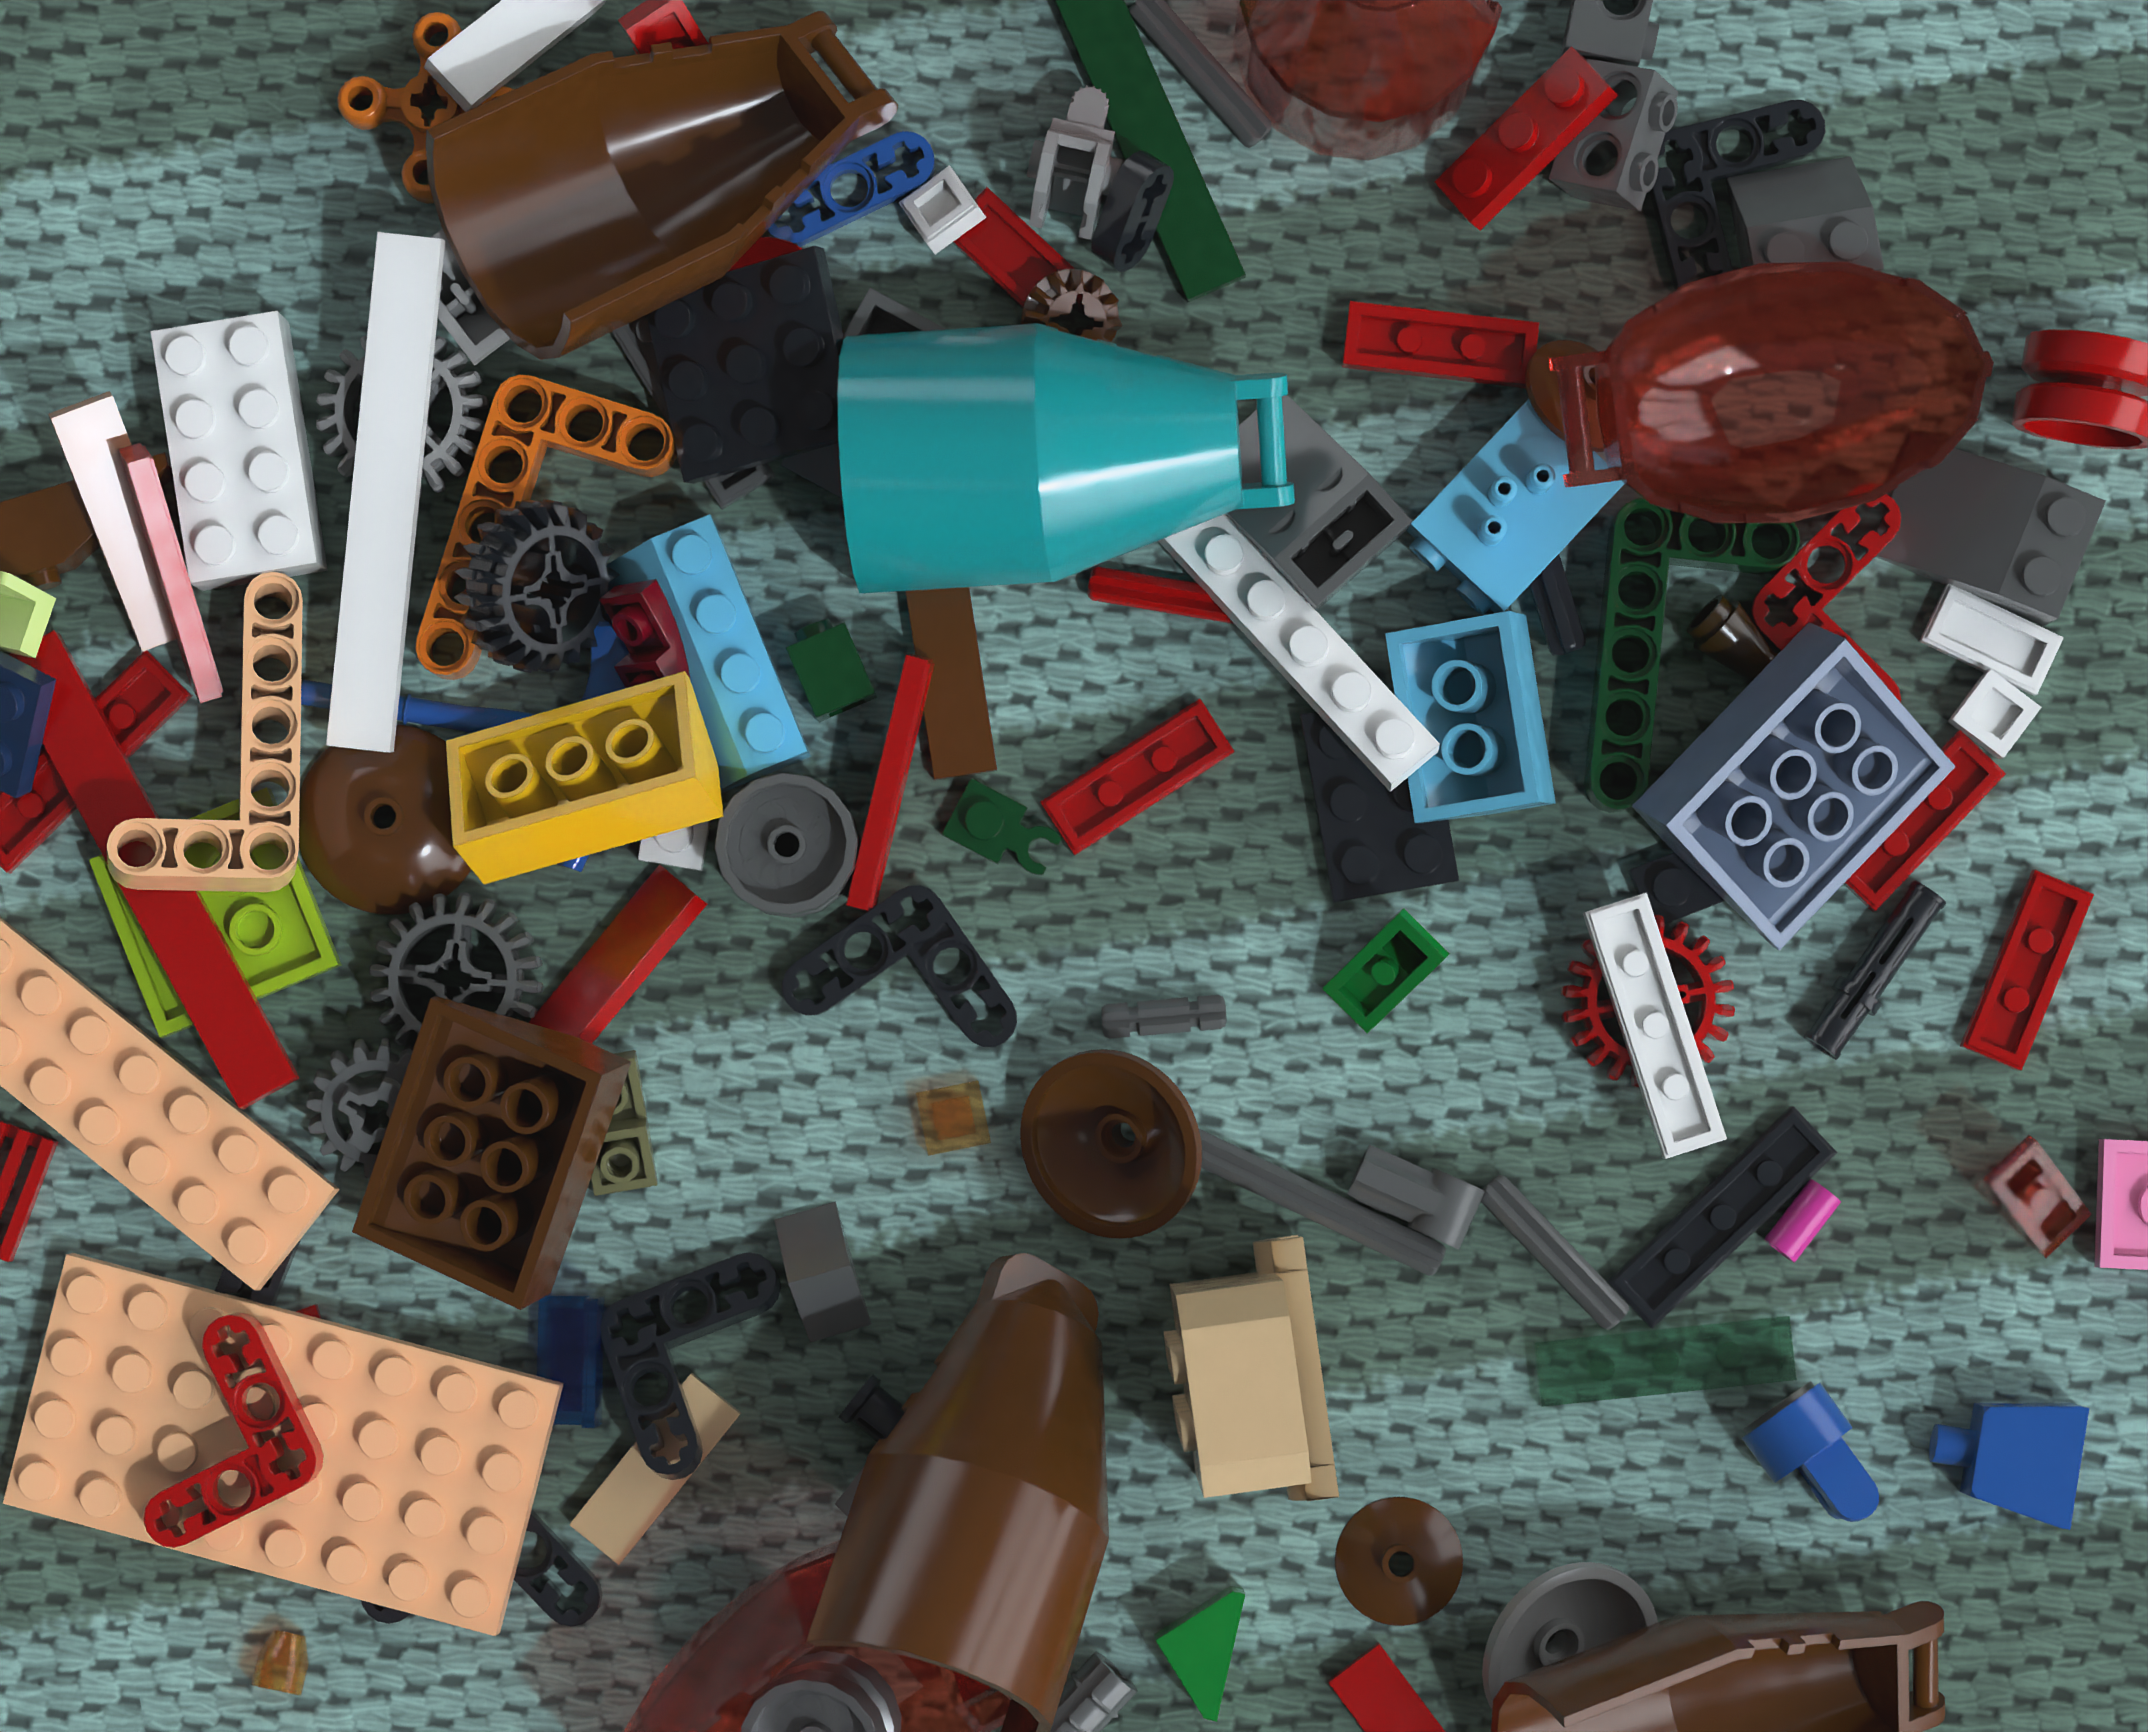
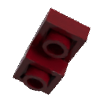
M657 579L614 586L599 599L612 621L615 633L629 651V654L614 666L625 688L683 671L690 678L683 642L668 601Z

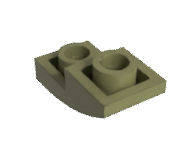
M636 1050L614 1053L631 1061V1065L591 1177L594 1196L658 1185Z

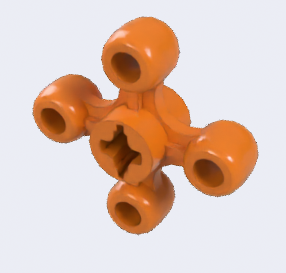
M442 12L428 13L415 24L412 38L413 45L420 57L421 66L418 76L412 78L404 88L392 89L384 87L373 78L358 76L346 81L340 88L337 97L338 109L341 115L354 128L369 130L378 127L383 122L394 121L410 129L414 139V148L412 155L409 156L403 165L401 172L402 183L409 195L417 201L426 204L434 203L429 184H419L418 179L420 174L427 170V130L465 113L458 103L424 68L427 59L462 32L458 22L449 14ZM437 32L448 33L446 42L441 46L434 47L429 45L430 38ZM503 86L480 105L514 89ZM436 88L437 94L447 108L435 111L434 119L431 120L429 127V122L419 106L430 105ZM366 95L373 97L372 104L368 109L363 111L355 110V103L360 97Z

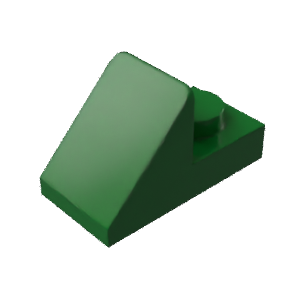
M1403 908L1322 989L1368 1034L1450 953Z

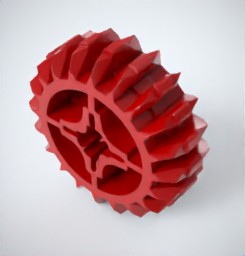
M1654 915L1666 953L1678 959L1694 979V983L1677 985L1683 1004L1698 1001V1013L1691 1030L1701 1061L1710 1063L1715 1058V1055L1702 1042L1707 1036L1714 1041L1724 1042L1729 1035L1725 1029L1712 1024L1714 1016L1722 1018L1732 1017L1735 1013L1734 1006L1716 1004L1715 997L1717 993L1732 991L1734 989L1733 981L1721 980L1713 983L1710 976L1711 972L1721 969L1726 962L1722 956H1716L1703 963L1699 955L1710 944V940L1706 936L1698 937L1687 947L1683 944L1688 934L1689 925L1687 923L1678 922L1672 928L1669 937L1663 936L1665 927L1664 917ZM1588 939L1581 944V948L1593 960L1591 965L1588 966L1579 961H1571L1567 966V970L1571 974L1584 978L1582 986L1565 985L1561 987V996L1580 998V1009H1571L1561 1014L1562 1021L1571 1023L1583 1020L1585 1030L1575 1033L1570 1038L1571 1044L1574 1047H1578L1592 1039L1597 1047L1588 1054L1585 1062L1590 1067H1595L1608 1055L1613 1060L1607 1069L1606 1076L1612 1081H1617L1623 1075L1626 1065L1632 1066L1627 1049L1615 1042L1602 1025L1601 1020L1614 1018L1616 1014L1611 999L1597 1001L1598 987L1603 974L1592 940ZM1632 1066L1630 1076L1631 1085L1633 1087H1639Z

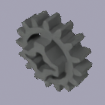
M383 1037L378 1051L369 1052L363 1039L355 1041L352 1058L349 1059L339 1050H335L332 1053L330 1063L334 1073L318 1068L313 1083L322 1091L309 1093L306 1108L321 1113L310 1118L308 1129L310 1133L314 1134L326 1132L327 1135L322 1141L320 1148L323 1156L331 1154L337 1149L343 1153L340 1165L341 1170L346 1172L353 1166L355 1161L364 1163L365 1178L370 1179L381 1145L372 1144L383 1141L414 1046L409 1044L402 1050L400 1055L391 1053L390 1039ZM371 1070L383 1071L382 1073L364 1078L357 1075ZM378 1099L388 1103L387 1110H381L377 1117L371 1116L366 1112L367 1107L375 1105ZM334 1102L338 1104L337 1110L348 1115L351 1125L349 1133L343 1129L337 1119Z

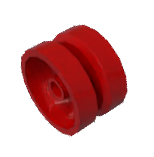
M2047 329L2034 331L2026 336L2021 368L2033 380L2040 383L2026 386L2016 394L2011 424L2017 430L2040 438L2096 448L2127 450L2148 448V401L2140 398L2148 396V343L2122 336L2080 330Z

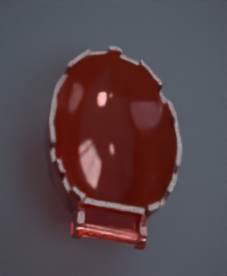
M1849 262L1758 263L1685 283L1627 320L1606 350L1548 358L1550 371H1557L1569 468V473L1563 474L1564 487L1622 480L1623 483L1650 504L1713 523H1792L1872 502L1898 488L1899 484L1925 469L1937 466L1954 449L1980 419L1977 416L1980 411L1986 377L1991 376L1994 362L1989 352L1983 350L1968 317L1965 315L1968 313L1917 279L1903 278ZM1595 365L1596 417L1608 468L1595 469L1582 371V367Z

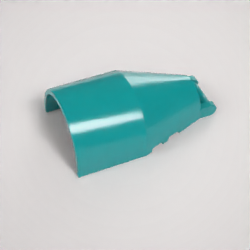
M1039 323L846 336L843 340L839 356L837 389L838 444L846 536L852 571L859 593L1057 582L1237 509L1281 507L1294 504V483L1287 481L1282 396L1288 395L1287 374L1233 375L1161 355L1153 356L1119 347L1115 343L1097 339L1096 341L1058 331V328ZM1256 399L1261 482L1243 483L1237 400Z

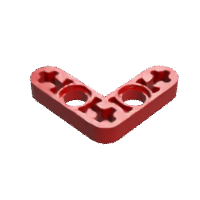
M1870 490L1861 492L1851 498L1797 552L1792 560L1783 566L1758 591L1753 599L1751 613L1753 622L1759 631L1780 651L1809 622L1845 638L1901 702L1900 690L1895 681L1822 610L1895 537L1900 529L1902 518L1900 508L1895 500L1884 492ZM1863 503L1866 507L1872 508L1880 503L1887 510L1881 519L1887 529L1882 535L1871 530L1855 543L1859 547L1866 549V553L1857 560L1848 544L1832 536L1831 531L1840 524L1846 535L1849 534L1861 520L1859 514L1855 511L1857 507ZM1822 546L1833 547L1839 551L1844 561L1843 573L1839 579L1828 584L1820 583L1813 579L1807 567L1808 558L1812 551ZM1795 569L1804 586L1820 594L1821 598L1811 606L1806 595H1803L1791 609V612L1797 618L1795 622L1788 626L1780 621L1772 627L1764 619L1770 611L1764 601L1771 594L1778 599H1782L1796 587V585L1785 580V577Z
M236 1312L217 1318L206 1329L202 1342L205 1358L249 1448L159 1492L150 1499L144 1514L146 1531L155 1542L162 1546L175 1548L186 1545L309 1484L318 1476L322 1469L324 1455L321 1444L264 1327L258 1319L249 1314ZM228 1325L234 1333L245 1331L249 1337L250 1342L242 1347V1354L248 1366L257 1364L261 1360L266 1369L265 1371L246 1376L239 1383H236L232 1373L242 1371L245 1368L235 1352L225 1355L221 1349L220 1343L228 1338V1333L225 1329ZM256 1383H266L272 1386L279 1395V1409L271 1419H259L248 1409L246 1402L247 1393ZM289 1418L294 1429L287 1430L281 1434L290 1450L302 1448L306 1455V1460L298 1465L301 1473L299 1477H297L292 1469L281 1471L278 1467L276 1460L284 1455V1448L278 1436L265 1442L261 1435V1432L276 1428ZM227 1470L239 1471L249 1480L251 1487L250 1496L246 1503L241 1506L229 1505L219 1496L217 1489L218 1480ZM199 1483L201 1485L202 1495L194 1488L195 1484ZM203 1497V1501L208 1508L187 1518L183 1522L185 1533H182L177 1525L169 1528L166 1527L162 1516L170 1511V1506L167 1502L169 1499L175 1507H182ZM209 1510L216 1516L215 1521H210Z

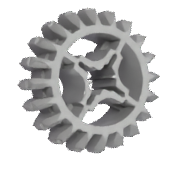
M367 335L360 338L364 351H366ZM436 336L428 417L430 409L439 400L437 395L446 386H448L451 394L453 413L449 430L443 440L433 432L427 418L424 450L428 455L423 458L421 479L427 478L428 483L437 493L445 490V482L438 473L444 467H447L459 479L465 476L466 470L454 458L459 451H462L471 458H475L478 446L467 440L466 437L468 433L482 435L486 422L479 418L470 417V413L481 412L489 408V400L486 396L478 394L467 395L468 392L473 391L482 383V378L477 371L466 372L457 376L465 368L468 358L459 350L444 359L448 342L441 336ZM344 349L339 354V357L350 368L345 376L330 369L324 375V378L329 383L338 388L337 394L321 393L317 395L316 400L321 407L334 410L335 414L318 419L316 427L322 433H338V435L323 445V449L329 457L347 453L340 461L337 470L344 477H349L353 475L357 441L353 427V409L356 398L362 389L365 356L358 360L352 352ZM420 487V497H419V499L421 498V493H422L421 487Z

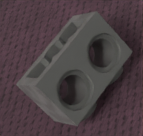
M1587 59L1589 64L1611 86L1618 96L1556 156L1549 179L1571 197L1587 202L1641 212L1646 193L1653 188L1658 176L1657 158L1665 133L1672 128L1676 120L1678 91L1655 70ZM1637 97L1632 109L1621 115L1625 105ZM1618 157L1613 169L1607 174L1602 175L1607 163Z

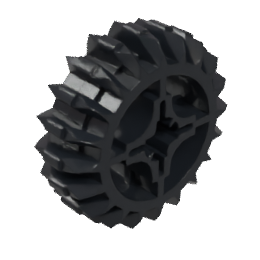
M526 499L516 501L514 508L504 507L502 509H495V523L485 522L484 524L477 525L481 542L479 544L471 543L463 546L471 557L469 567L455 571L461 578L466 580V589L454 598L460 604L469 606V609L459 622L465 625L467 629L475 631L471 643L477 645L481 650L488 651V657L493 659L494 662L513 666L515 670L531 673L532 670L551 672L553 670L559 671L561 663L580 662V648L588 649L598 646L594 635L596 626L611 625L603 614L604 607L599 599L608 592L609 582L620 576L612 568L606 567L607 561L615 550L606 543L600 542L604 529L597 527L595 523L587 522V514L582 513L579 509L562 506L561 502L544 499L543 502Z

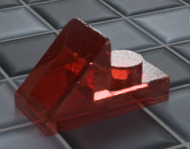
M2030 1135L2019 1142L1975 1185L1979 1192L2007 1214L2026 1241L2045 1258L2054 1252L2092 1215L2038 1141Z

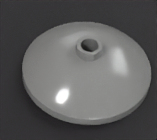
M1578 1562L1563 1565L1545 1572L1532 1580L1506 1605L1495 1622L1487 1641L1483 1658L1482 1676L1484 1691L1490 1708H1493V1699L1504 1682L1657 1623V1615L1648 1595L1633 1579L1612 1566L1595 1562ZM1555 1633L1553 1640L1547 1643L1548 1639Z

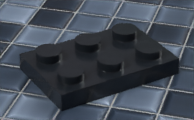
M1317 712L1300 714L1332 902L1336 903L1458 882L1459 876L1449 820L1415 823L1408 778L1390 792Z

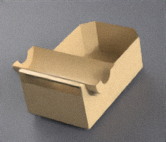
M1291 1235L1253 1242L1257 1272L1169 1284L1176 1330L1163 1332L1167 1363L1174 1385L1183 1384L1184 1394L1172 1395L1176 1428L1183 1452L1193 1451L1195 1473L1203 1497H1215L1287 1487L1288 1500L1314 1501L1339 1497L1303 1237Z

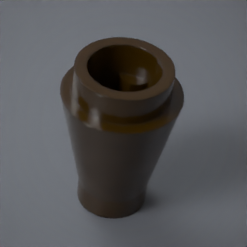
M1718 595L1707 603L1687 628V633L1695 639L1694 648L1745 677L1750 682L1777 656L1739 601L1736 600L1730 603L1723 595Z

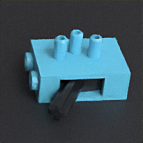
M1528 399L1410 524L1407 532L1415 540L1409 547L1433 571L1437 572L1444 565L1462 583L1455 589L1456 592L1471 608L1481 615H1484L1489 609L1494 613L1506 611L1529 586L1549 652L1553 656L1565 655L1584 647L1586 639L1559 553L1627 481L1595 451L1591 452L1577 448L1556 436L1542 422Z

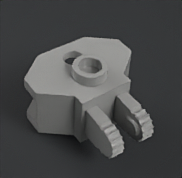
M1086 85L1085 88L1080 87L1079 91H1074V97H1071L1066 120L1053 118L1051 126L1047 131L1045 142L1040 140L1034 141L1027 171L1028 178L1036 179L1029 226L1042 228L1048 209L1083 216L1079 237L1092 239L1103 195L1108 196L1113 180L1122 165V159L1111 157L1115 131L1106 130L1104 127L1109 99L1106 98V93L1101 92V88L1096 89L1095 86L1088 87Z

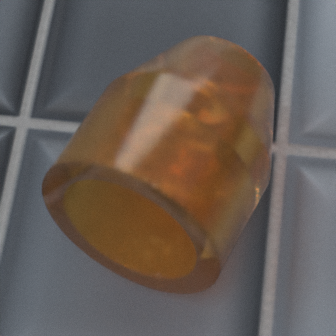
M274 1630L258 1653L251 1685L301 1696L309 1666L306 1636Z

